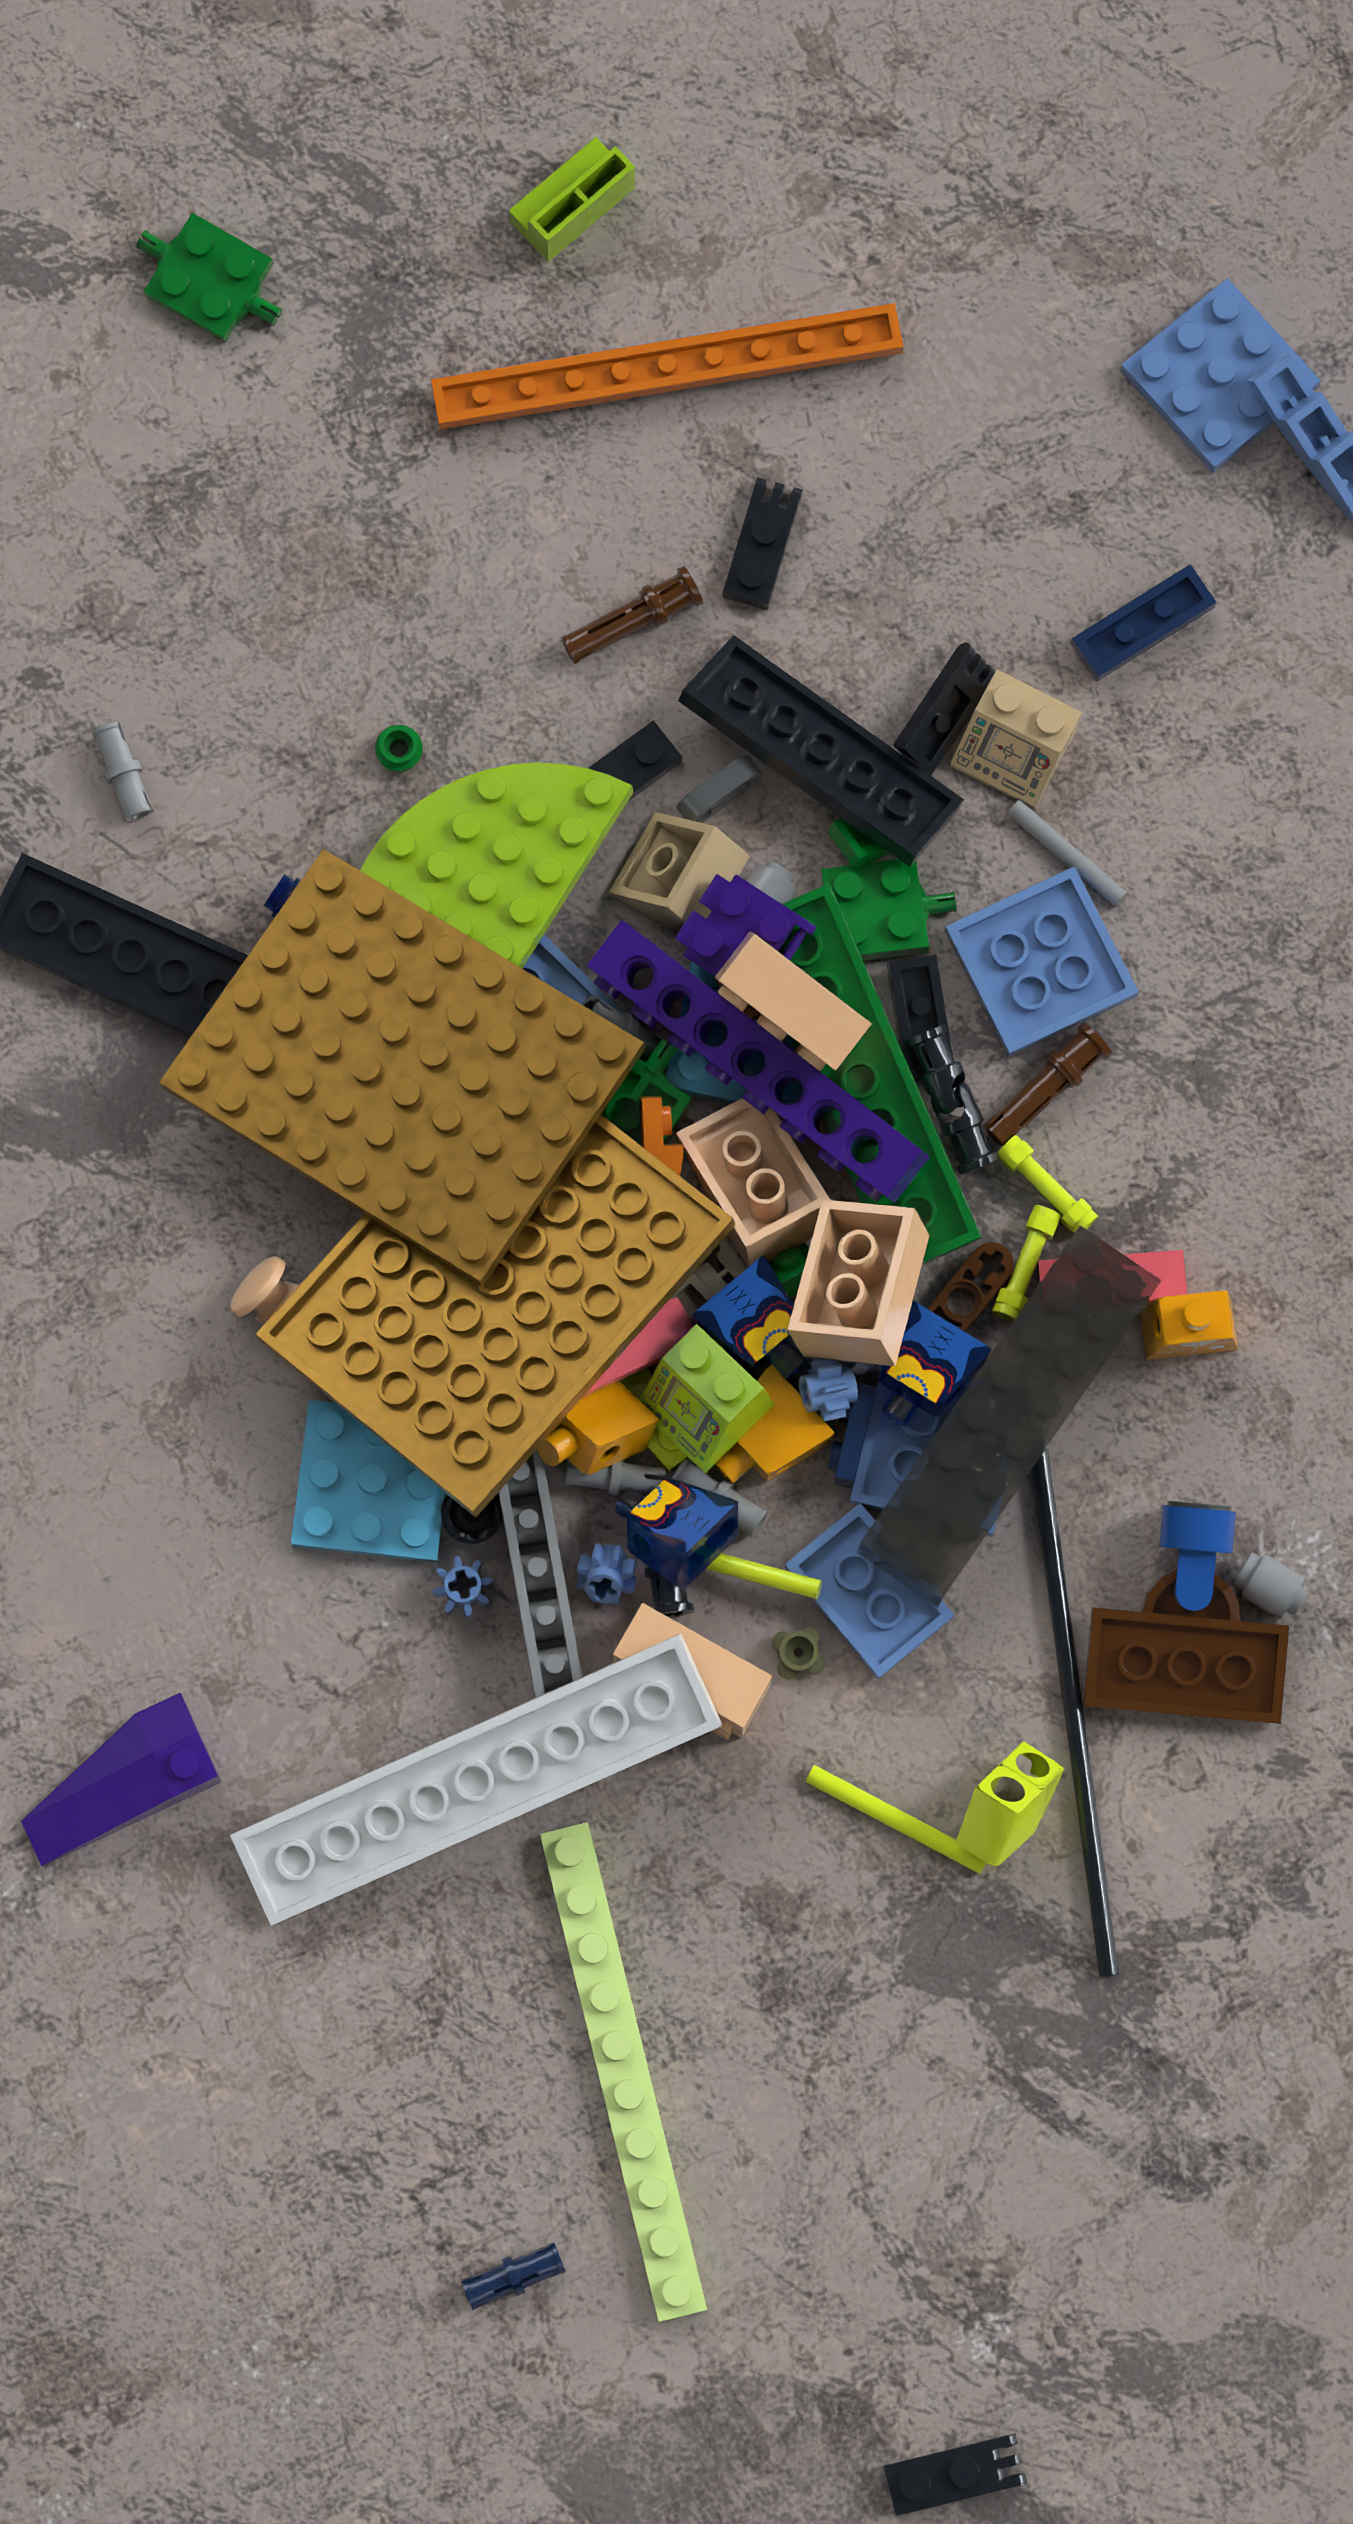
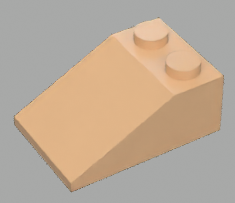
M741 1098L676 1133L680 1144L683 1145V1150L708 1198L734 1218L736 1225L728 1233V1236L747 1267L756 1260H758L757 1267L774 1259L781 1251L796 1247L811 1239L822 1199H830L791 1136L779 1127L782 1121L772 1108H769L764 1115Z

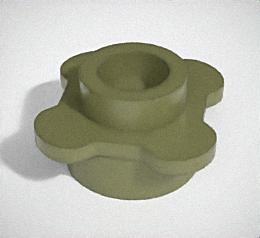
M807 1626L802 1631L790 1634L780 1631L773 1637L772 1646L778 1651L780 1661L777 1666V1672L782 1678L790 1680L796 1674L804 1672L817 1675L824 1669L825 1660L819 1655L817 1644L820 1640V1634L815 1628ZM795 1649H801L803 1656L800 1658L794 1655Z

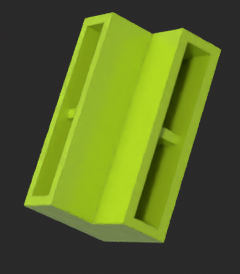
M594 137L509 210V222L549 262L635 189V166L616 146L609 151L597 137Z

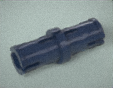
M553 2242L550 2245L513 2260L511 2256L501 2259L503 2264L467 2279H462L461 2282L471 2308L475 2310L493 2300L515 2293L516 2296L524 2294V2288L558 2274H563L566 2271L556 2245Z

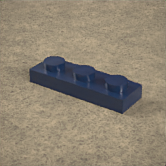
M1189 564L1073 637L1071 645L1098 682L1214 609L1217 602L1194 568Z

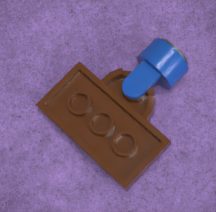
M1168 1501V1505L1162 1506L1159 1547L1179 1549L1177 1569L1170 1571L1155 1581L1145 1595L1141 1612L1092 1607L1083 1699L1084 1706L1281 1724L1289 1625L1240 1621L1239 1602L1231 1586L1214 1573L1216 1552L1233 1553L1236 1512L1231 1511L1232 1506Z

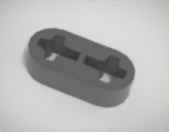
M748 754L743 755L687 794L677 804L676 809L684 819L703 823L752 788L761 779L763 774Z

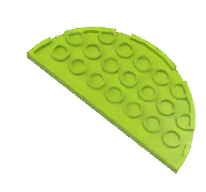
M521 763L486 769L453 781L417 802L382 835L369 853L360 871L520 968H523L632 796L633 787L608 774L560 763Z

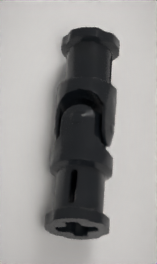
M945 1024L905 1039L907 1047H913L923 1071V1075L920 1078L927 1094L931 1096V1104L943 1135L950 1137L960 1162L957 1169L959 1174L991 1163L1000 1157L998 1152L992 1151L981 1126L984 1118L972 1090L965 1082L966 1077L961 1062L955 1061L944 1036L947 1028ZM964 1107L962 1116L950 1114L956 1108Z

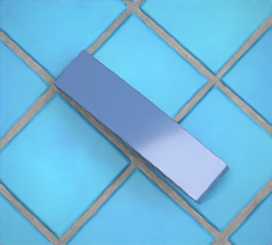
M1282 353L1248 379L1247 383L1307 468L1353 523V432L1346 431L1323 393L1314 392L1291 354Z

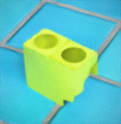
M1023 1741L975 1787L956 1839L957 1845L989 1865L998 1866L1002 1864L1035 1833L1040 1820L1049 1807L1064 1768ZM1019 1755H1023L1031 1760L1030 1773L1039 1778L1031 1777L1021 1772L1016 1765V1758ZM1002 1777H1009L1019 1782L1025 1791L1024 1798L1017 1802H1008L997 1797L994 1792Z

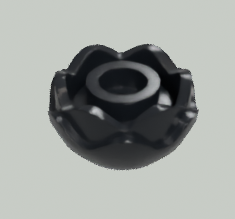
M449 1495L443 1500L441 1506V1518L447 1533L455 1540L467 1544H478L488 1540L499 1529L503 1518L497 1495L475 1518H469L467 1516L468 1511Z

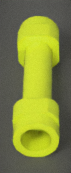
M1017 1135L1013 1136L998 1151L999 1159L1003 1162L1002 1164L1012 1174L1018 1170L1063 1215L1061 1222L1078 1237L1082 1235L1099 1216L1083 1198L1077 1202L1031 1157L1034 1150Z
M1034 1205L1025 1230L1029 1233L1006 1289L1001 1288L992 1309L994 1315L1010 1322H1019L1028 1300L1024 1295L1047 1239L1052 1240L1061 1215L1056 1211L1044 1206Z

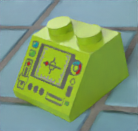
M697 1324L661 1359L640 1399L659 1418L656 1427L704 1474L774 1406L764 1387Z

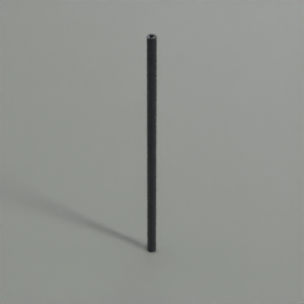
M1047 1439L1029 1441L1028 1448L1099 1977L1119 1975L1048 1443Z

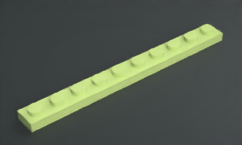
M588 1822L541 1833L540 1838L658 2322L706 2311L707 2306Z

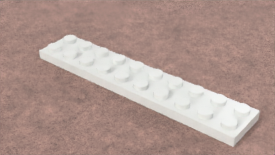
M680 1633L236 1831L230 1837L272 1926L720 1727L722 1722Z

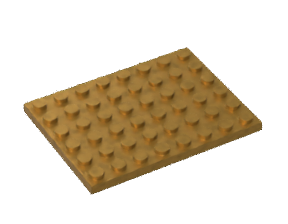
M323 849L159 1083L165 1091L483 1287L646 1048L643 1041Z
M600 1114L483 1287L364 1214L255 1335L267 1348L474 1517H477L736 1224L732 1216Z

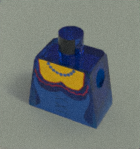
M763 1256L691 1315L692 1324L694 1326L697 1324L750 1374L766 1361H769L781 1376L787 1380L807 1363L803 1355L790 1342L793 1339L787 1330L794 1304L770 1264Z
M913 1300L896 1366L884 1365L880 1374L879 1382L893 1391L881 1412L889 1420L903 1427L907 1426L918 1407L932 1416H939L985 1366L992 1348Z
M673 1478L664 1479L647 1497L627 1488L621 1493L615 1505V1513L627 1519V1548L630 1553L682 1590H685L738 1537V1501Z

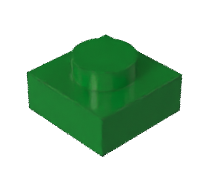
M842 818L833 821L828 830V834L853 869L891 854Z
M806 1243L781 1251L773 1261L763 1266L770 1282L783 1293L786 1300L798 1292L809 1251Z

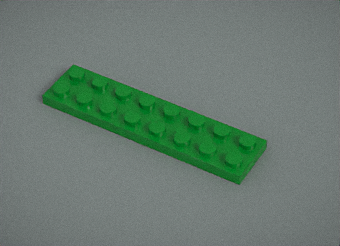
M829 883L783 903L784 906L817 926L813 935L807 933L790 961L872 1023L836 1071L826 1064L820 1072L930 1156L895 1203L884 1195L876 1202L854 1185L860 1176L845 1166L860 1203L915 1208L929 1234L922 1265L983 1239ZM795 925L792 932L790 933V935L782 945L781 949L779 950L780 954L784 953L785 949L787 948V946L797 933L798 929L800 928L797 925ZM789 1035L796 1050L800 1043ZM829 1111L823 1116L830 1133H833L838 1129L841 1117L838 1111ZM866 1140L860 1144L857 1150L859 1163H869L876 1158L879 1151L877 1141Z

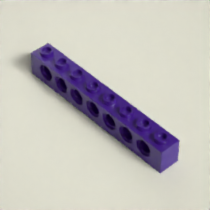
M623 920L619 922L586 965L598 974L593 983L615 1000L622 993L635 1003L630 1012L652 1029L659 1021L672 1031L667 1039L671 1044L688 1057L696 1050L707 1058L709 1062L704 1069L727 1086L734 1079L747 1090L742 1095V1098L764 1115L769 1108H772L781 1115L784 1120L779 1127L801 1144L809 1137L822 1148L817 1153V1156L840 1173L844 1166H847L860 1176L854 1185L876 1202L884 1195L895 1203L930 1158L922 1149ZM643 968H652L653 980L651 984L643 990H635L633 980L636 973ZM688 996L691 1003L688 1013L682 1018H672L670 1008L673 1001L678 997ZM726 1025L728 1029L726 1041L718 1047H709L707 1042L709 1031L714 1026ZM753 1054H764V1069L755 1076H747L744 1070L746 1060ZM792 1082H801L803 1094L800 1100L793 1105H784L782 1102L783 1089ZM829 1111H838L841 1117L838 1129L831 1134H822L819 1129L821 1117ZM866 1140H876L879 1146L876 1158L869 1163H859L857 1150L860 1144Z

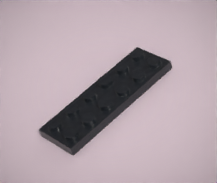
M735 635L727 641L692 679L679 697L678 702L909 867L959 811L964 801L962 797Z
M24 853L21 854L0 896L1 951L190 1037L248 956Z

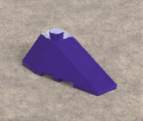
M181 1692L135 1713L21 1821L42 1867L222 1782Z

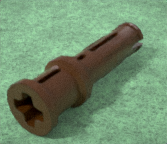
M685 566L677 568L676 575L654 587L648 584L643 586L642 590L638 592V598L567 635H563L561 641L572 662L577 664L580 660L652 622L655 625H663L668 622V616L691 604L695 606L703 604L699 589Z
M1086 1023L1077 1027L1078 1034L1059 1052L1053 1050L1048 1055L1046 1060L1047 1066L1013 1096L1001 1110L982 1125L986 1133L1001 1147L1022 1128L1027 1126L1067 1087H1078L1083 1082L1081 1076L1100 1058L1107 1059L1112 1055V1051L1107 1043Z

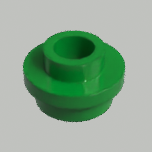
M392 725L384 729L377 737L375 753L377 760L385 769L401 773L411 770L419 763L423 753V745L420 736L414 729L405 725ZM402 743L408 747V751L404 756L396 757L391 754V747L394 744Z

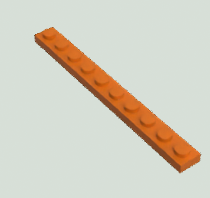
M891 303L431 379V386L439 430L902 354L904 346L896 305Z

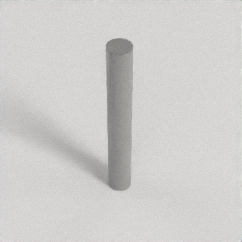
M1018 800L1011 807L1007 814L1069 868L1075 866L1079 876L1114 907L1125 898L1128 892L1021 800Z

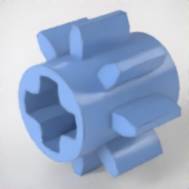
M832 1359L812 1361V1369L807 1370L808 1375L801 1376L799 1379L800 1395L806 1411H816L817 1414H821L823 1421L846 1417L845 1409H850L849 1403L856 1402L858 1398L857 1384L852 1369L849 1366L841 1367L840 1364L836 1365L835 1360Z
M596 1543L592 1557L586 1554H580L576 1569L579 1576L576 1587L577 1589H585L591 1602L618 1604L621 1591L627 1594H632L636 1582L634 1571L637 1561L636 1559H628L626 1553L619 1545H600Z
M455 1556V1568L449 1572L441 1568L436 1570L437 1575L444 1580V1586L437 1587L432 1591L434 1597H447L448 1602L445 1606V1614H451L455 1607L464 1609L466 1617L470 1619L472 1617L471 1607L477 1603L486 1607L490 1605L488 1598L482 1594V1588L492 1586L493 1578L485 1577L480 1579L478 1575L482 1565L480 1560L475 1561L470 1568L462 1566L459 1556ZM466 1576L469 1584H477V1586L470 1588V1597L460 1599L458 1591H449V1589L457 1586L456 1578Z

